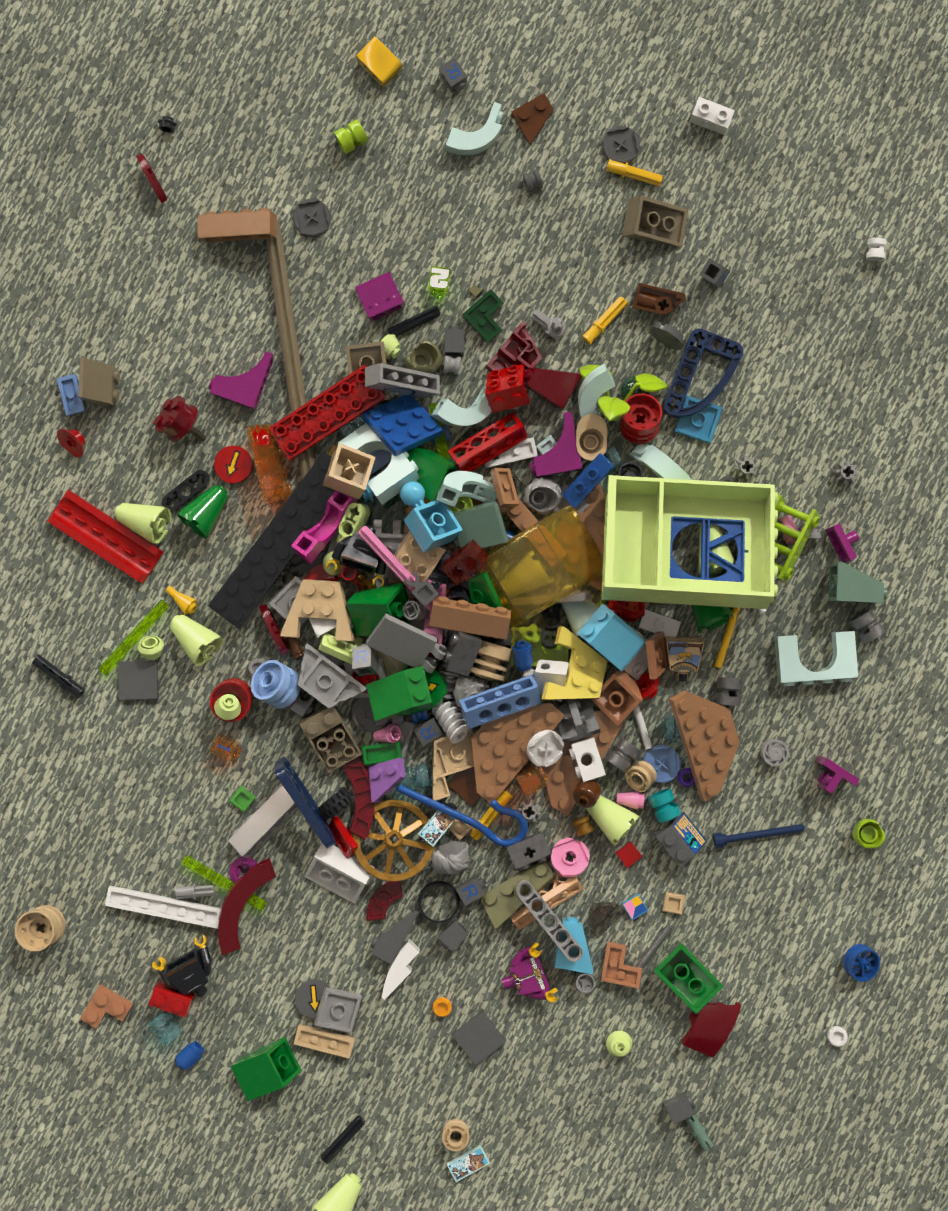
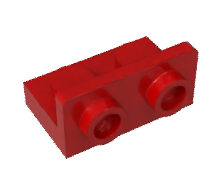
M609 600L610 604L607 607L627 622H635L637 619L645 616V602Z

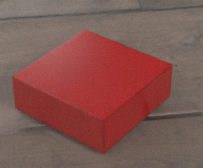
M631 841L615 852L627 868L643 857Z

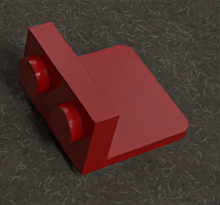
M512 365L509 368L496 369L488 373L485 395L492 413L529 404L530 399L524 386V365Z

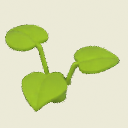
M600 365L580 367L581 376L585 379L590 372ZM639 374L635 377L637 383L633 385L624 401L616 397H610L608 390L606 391V396L598 399V406L609 422L617 421L620 416L629 412L630 406L625 401L633 394L637 387L646 392H657L666 389L668 385L655 375Z

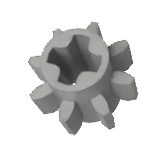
M744 455L743 461L736 460V463L739 465L733 470H738V478L745 475V479L748 480L749 474L756 475L754 469L759 465L754 464V457L747 459V456ZM745 463L747 466H750V469L747 470V472L746 469H742V466L745 465Z
M849 460L845 462V466L841 462L838 463L839 469L833 471L838 476L835 480H842L843 485L847 484V480L851 483L855 482L853 477L859 475L855 471L857 465H850ZM847 469V472H850V475L846 476V474L843 473V470Z
M532 799L529 800V803H525L522 800L523 806L522 808L517 807V810L522 811V815L526 818L527 823L529 819H533L536 822L535 816L541 815V812L536 811L539 804L533 805ZM528 806H531L534 813H530L527 816L524 809H528Z

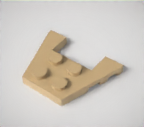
M302 580L280 636L299 638L301 618L337 620L335 640L354 641L342 582Z
M471 729L467 732L466 737L458 743H451L450 738L447 736L433 740V800L436 801L450 796L445 776L474 767L471 741L474 733Z

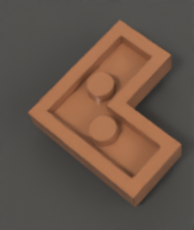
M608 941L601 981L639 989L643 968L625 965L627 945Z
M100 984L80 1020L97 1029L107 1012L123 1022L134 1003Z

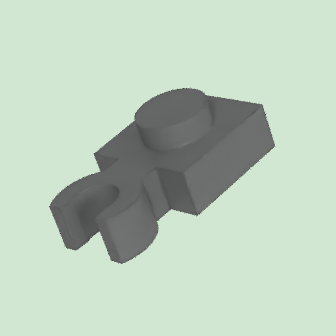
M413 572L412 575L415 577V581L409 582L406 578L404 582L406 585L415 588L411 594L425 607L439 593L426 579L421 583L419 575Z

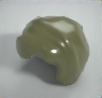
M422 340L419 342L418 347L413 348L411 353L405 358V365L411 370L432 374L439 369L443 359L441 352L435 344L429 340Z

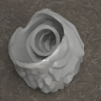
M541 476L536 478L526 488L523 503L527 508L537 511L538 514L546 515L560 503L562 490L555 483L554 479Z
M469 675L459 676L453 692L456 699L455 703L460 707L459 700L487 691L490 686L482 678Z
M451 841L445 845H440L438 851H435L433 854L432 864L435 871L439 874L459 875L461 871L469 870L468 844L465 842Z

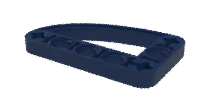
M703 329L693 330L663 405L665 415L673 418H684L694 415L707 407L721 393L734 374L743 355L742 345ZM700 334L703 340L699 341L697 347L693 346L696 338L693 336ZM714 340L719 341L721 348L718 350L712 348L711 342ZM725 344H727L728 346H727L726 351H725V353H724V352H722V351H723V349L725 348ZM733 348L737 349L735 356L731 355L732 351L730 350ZM694 351L697 354V358L695 360L688 359L687 352ZM703 351L731 361L719 383L704 399L690 407L681 408ZM682 368L689 369L690 376L683 377L680 374V370ZM674 386H682L684 393L676 394L673 390ZM673 398L677 399L674 405L676 409L669 411L670 407L667 405H671Z
M286 757L277 760L275 763L277 778L321 842L329 849L336 844V840L325 818L317 809V804Z

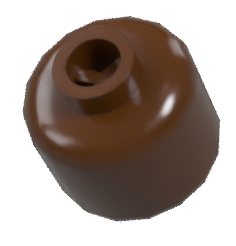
M592 779L585 782L581 780L574 790V800L582 807H593L601 795V788Z

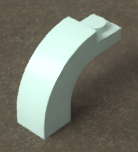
M494 102L486 124L478 131L465 132L452 127L446 143V151L458 155H474L491 147L502 131V125L498 124L501 122L504 113L501 111V104Z
M605 364L590 372L581 384L578 393V406L581 418L588 414L599 415L595 408L598 398L606 391L615 387L614 379Z
M486 386L482 388L470 407L461 408L448 398L441 399L431 416L439 422L453 427L473 425L484 420L492 412L490 406L487 405L489 403L485 395Z
M647 443L638 444L629 454L634 460L647 467L659 478L692 480L678 464L652 444L651 446Z
M455 471L445 477L436 500L455 507L458 498L461 496L489 502L496 500L497 495L494 484L483 480V475L468 471Z

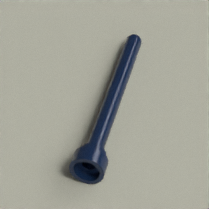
M798 824L732 835L722 834L721 832L713 833L715 849L724 848L727 843L803 832L805 826Z

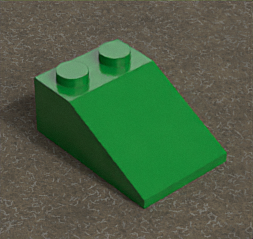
M423 666L403 670L366 685L375 722L432 709V700Z
M682 942L654 968V972L696 1014L724 987Z

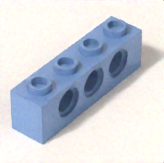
M532 675L461 699L459 703L468 729L539 705L541 704V697L535 679Z

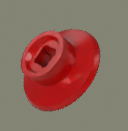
M59 429L57 431V438L61 446L74 457H82L84 453L83 445L85 444L82 434L75 429L70 431Z
M649 672L636 680L643 700H650L657 694L659 677L657 679H650Z

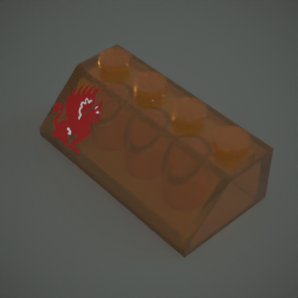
M272 424L246 426L264 503L273 505L287 501L293 491L291 484H287L286 477L289 475L286 465L283 466L281 458H284L283 450L281 447H278L277 440L269 429Z

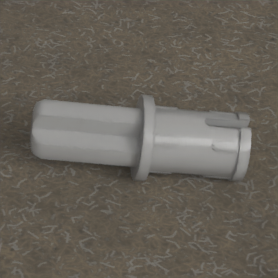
M193 884V886L176 887L175 894L177 899L193 898L196 900L198 897L214 896L215 887L213 885L197 886Z

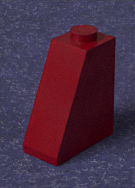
M529 367L524 371V386L552 406L563 409L579 382L581 374Z

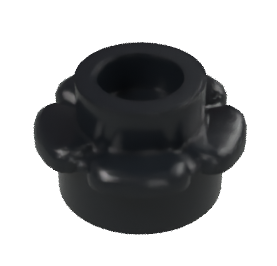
M163 116L162 119L158 120L161 131L174 132L177 123L172 117Z

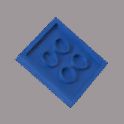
M409 395L400 396L362 413V419L394 456L439 437L443 433V429L413 396Z

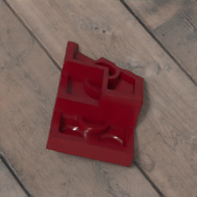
M524 321L520 323L485 368L489 372L521 364L527 370L529 367L534 368L541 360L542 355L539 349L536 348L533 337H530Z
M708 1002L697 1014L692 1011L689 1014L692 1027L681 1039L682 1044L714 1058L730 1035L740 1013L741 1004L735 1002V1005H724L722 1002Z

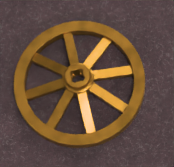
M386 800L375 804L374 817L386 835L369 832L367 838L381 840L384 843L364 857L360 847V837L354 835L353 839L358 844V848L355 851L357 860L366 872L383 881L398 882L412 878L427 865L434 846L432 847L429 843L404 839L403 837L418 827L425 825L429 819L418 807L406 801ZM397 807L393 830L389 828L378 811ZM403 809L412 812L420 819L401 832L399 831ZM393 836L398 839L395 844L390 841V838ZM402 845L426 850L422 860L416 866L413 865ZM388 848L389 852L385 872L383 873L373 868L368 861ZM395 850L399 852L409 871L401 874H390Z

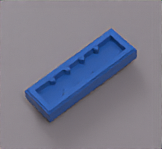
M599 453L566 489L562 496L574 508H577L615 466L602 453Z

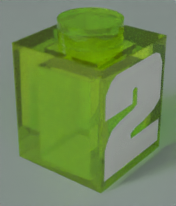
M431 266L428 290L433 296L443 297V294L448 295L450 268Z

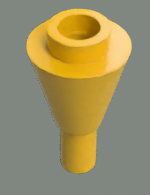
M171 586L166 588L165 592L174 598V601L184 615L193 614L198 607L196 599L177 592Z

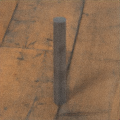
M667 924L635 967L644 969L673 930L670 925Z

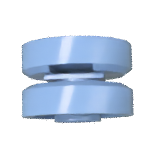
M268 660L256 669L251 681V691L254 697L277 709H283L290 706L300 692L301 687L298 686L299 674L277 660Z

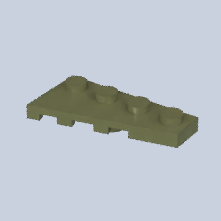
M547 860L535 864L487 891L484 896L480 897L496 931L508 919L510 920L522 906H525L515 891L516 884L519 881H529L539 893L556 877ZM527 885L521 886L519 892L523 895L528 894L530 887Z

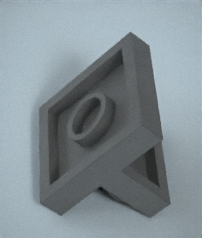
M566 699L567 704L557 706L565 714V717L558 724L564 743L601 733L590 699Z

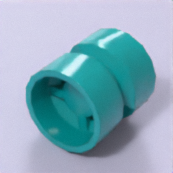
M670 788L663 789L648 797L651 807L656 809L654 813L659 823L669 821L681 814L678 804L673 802L675 797Z

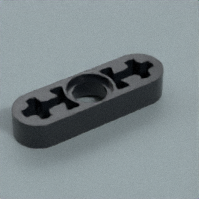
M197 470L163 497L162 506L170 509V511H176L209 485L210 475L204 470ZM199 474L201 476L205 475V482H198L196 484L198 489L195 490V487L189 481L192 480L195 483L198 480L197 476ZM188 485L191 487L192 491L189 496L182 495L181 489L183 486ZM175 492L183 499L181 502L180 499L174 501V507L167 506L169 503L168 498L173 500L177 497L174 494Z
M554 603L553 612H550V604H543L541 643L544 648L549 650L558 646L555 644L558 627H560L561 603ZM548 618H554L557 623L554 626H549L545 621ZM549 632H552V643H548V640H545L548 639Z

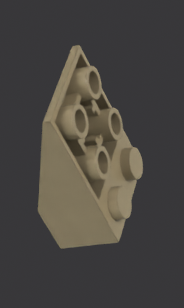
M324 705L310 713L309 716L307 715L300 719L299 725L328 773L362 755L337 706L328 709ZM335 739L336 741L333 744L332 748H328L330 742H334Z

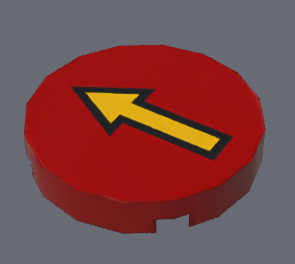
M231 445L224 447L215 457V472L220 479L227 483L236 484L242 482L252 472L253 462L251 456L240 446Z

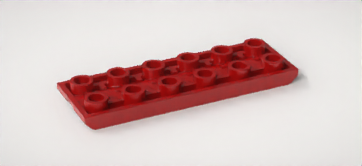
M366 364L269 427L289 461L301 455L386 398L382 390L365 387Z
M69 489L47 520L50 524L142 584L164 553V551Z

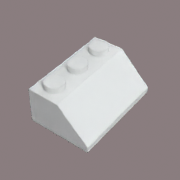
M321 843L304 877L355 904L370 874L360 865L355 856L347 859L340 848L333 845L327 849Z

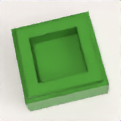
M241 785L229 802L245 813L256 796Z

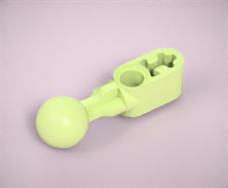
M352 503L347 507L339 525L337 544L345 537L352 536L355 531L359 532L366 525L370 516V508L367 504ZM350 525H351L352 528H353L351 534H350V532H349V526H350ZM334 551L325 555L323 568L328 574L337 576L341 574L343 565L339 564V568L335 572H333L335 569L334 563H330L329 568H326V563L333 559L332 554Z

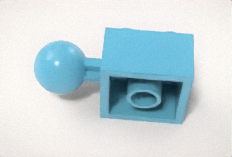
M409 481L402 486L400 490L401 500L408 506H414L413 510L404 519V522L423 553L453 542L463 531L447 504L438 500L427 504L424 503L425 490L420 483Z

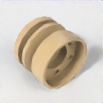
M482 640L478 658L474 661L476 663L475 667L472 666L470 672L475 676L491 681H504L505 676L497 674L498 670L507 672V668L501 666L500 661L510 662L512 649Z
M41 905L24 913L17 920L15 937L24 949L41 951L61 939L66 929L65 918L56 907Z

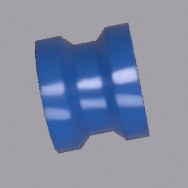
M426 710L411 714L414 724H418L421 720H429Z

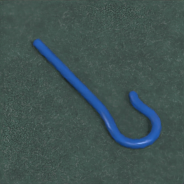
M401 784L397 788V792L474 827L498 846L508 847L522 841L526 837L528 825L524 816L517 810L500 805L496 800L490 802L492 808L501 814L515 818L520 824L519 834L512 839H501L481 822Z

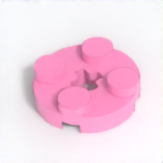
M573 838L562 839L556 843L552 850L551 864L560 876L564 878L577 877L588 867L589 851L581 841L579 842ZM568 853H570L571 856H575L573 862L565 860V858H567Z

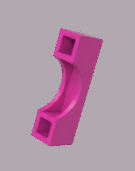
M335 491L327 501L325 515L319 523L310 530L303 531L291 545L295 553L311 564L339 530V525L347 507L352 503H357L356 499Z

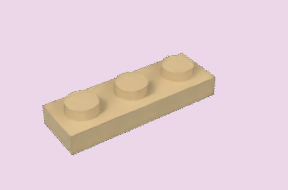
M299 1024L294 1045L350 1059L355 1038Z

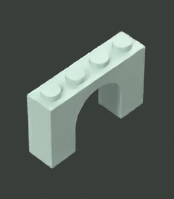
M366 423L338 442V444H344L366 454L376 450L391 452ZM391 452L392 458L389 466L367 483L382 505L400 493L405 483L409 481L416 482L420 479L417 473L419 468L413 460L409 462L407 452L394 456Z
M855 631L831 633L833 657L830 664L818 672L809 671L800 662L797 635L774 637L778 682L783 683V686H795V682L801 681L802 685L814 684V680H821L822 683H833V679H841V682H851L852 678L858 677Z

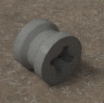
M538 169L534 170L533 173L523 174V180L528 193L532 192L535 188H543Z

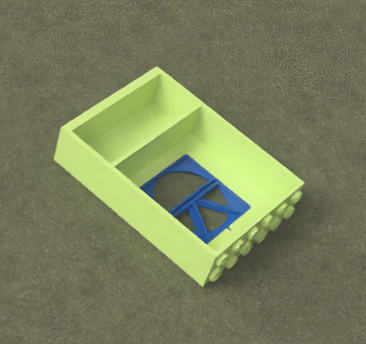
M609 475L605 498L602 600L768 609L778 592V586L774 584V578L777 577L778 567L774 566V559H777L778 548L774 547V540H777L778 529L774 528V523L777 522L778 511L775 510L778 492H775V485ZM696 523H701L700 578L684 572L676 564L672 554V543L676 535L685 527ZM710 524L717 525L728 533L710 541ZM734 539L738 549L736 563L733 565L710 550ZM709 560L726 569L727 573L716 578H709Z

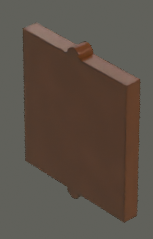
M474 767L456 772V775L447 784L470 806H473L482 797L477 793Z

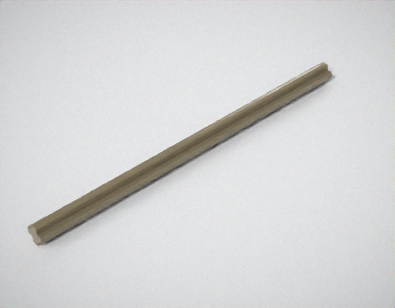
M277 221V238L266 239L292 413L306 404V396L280 224ZM313 447L298 456L301 481L315 464Z

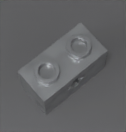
M542 831L527 836L522 841L507 847L515 869L520 868V870L530 867V863L538 860V863L549 859L548 855H551ZM530 847L531 850L535 849L532 852V856H529V854H524L527 852L526 848Z

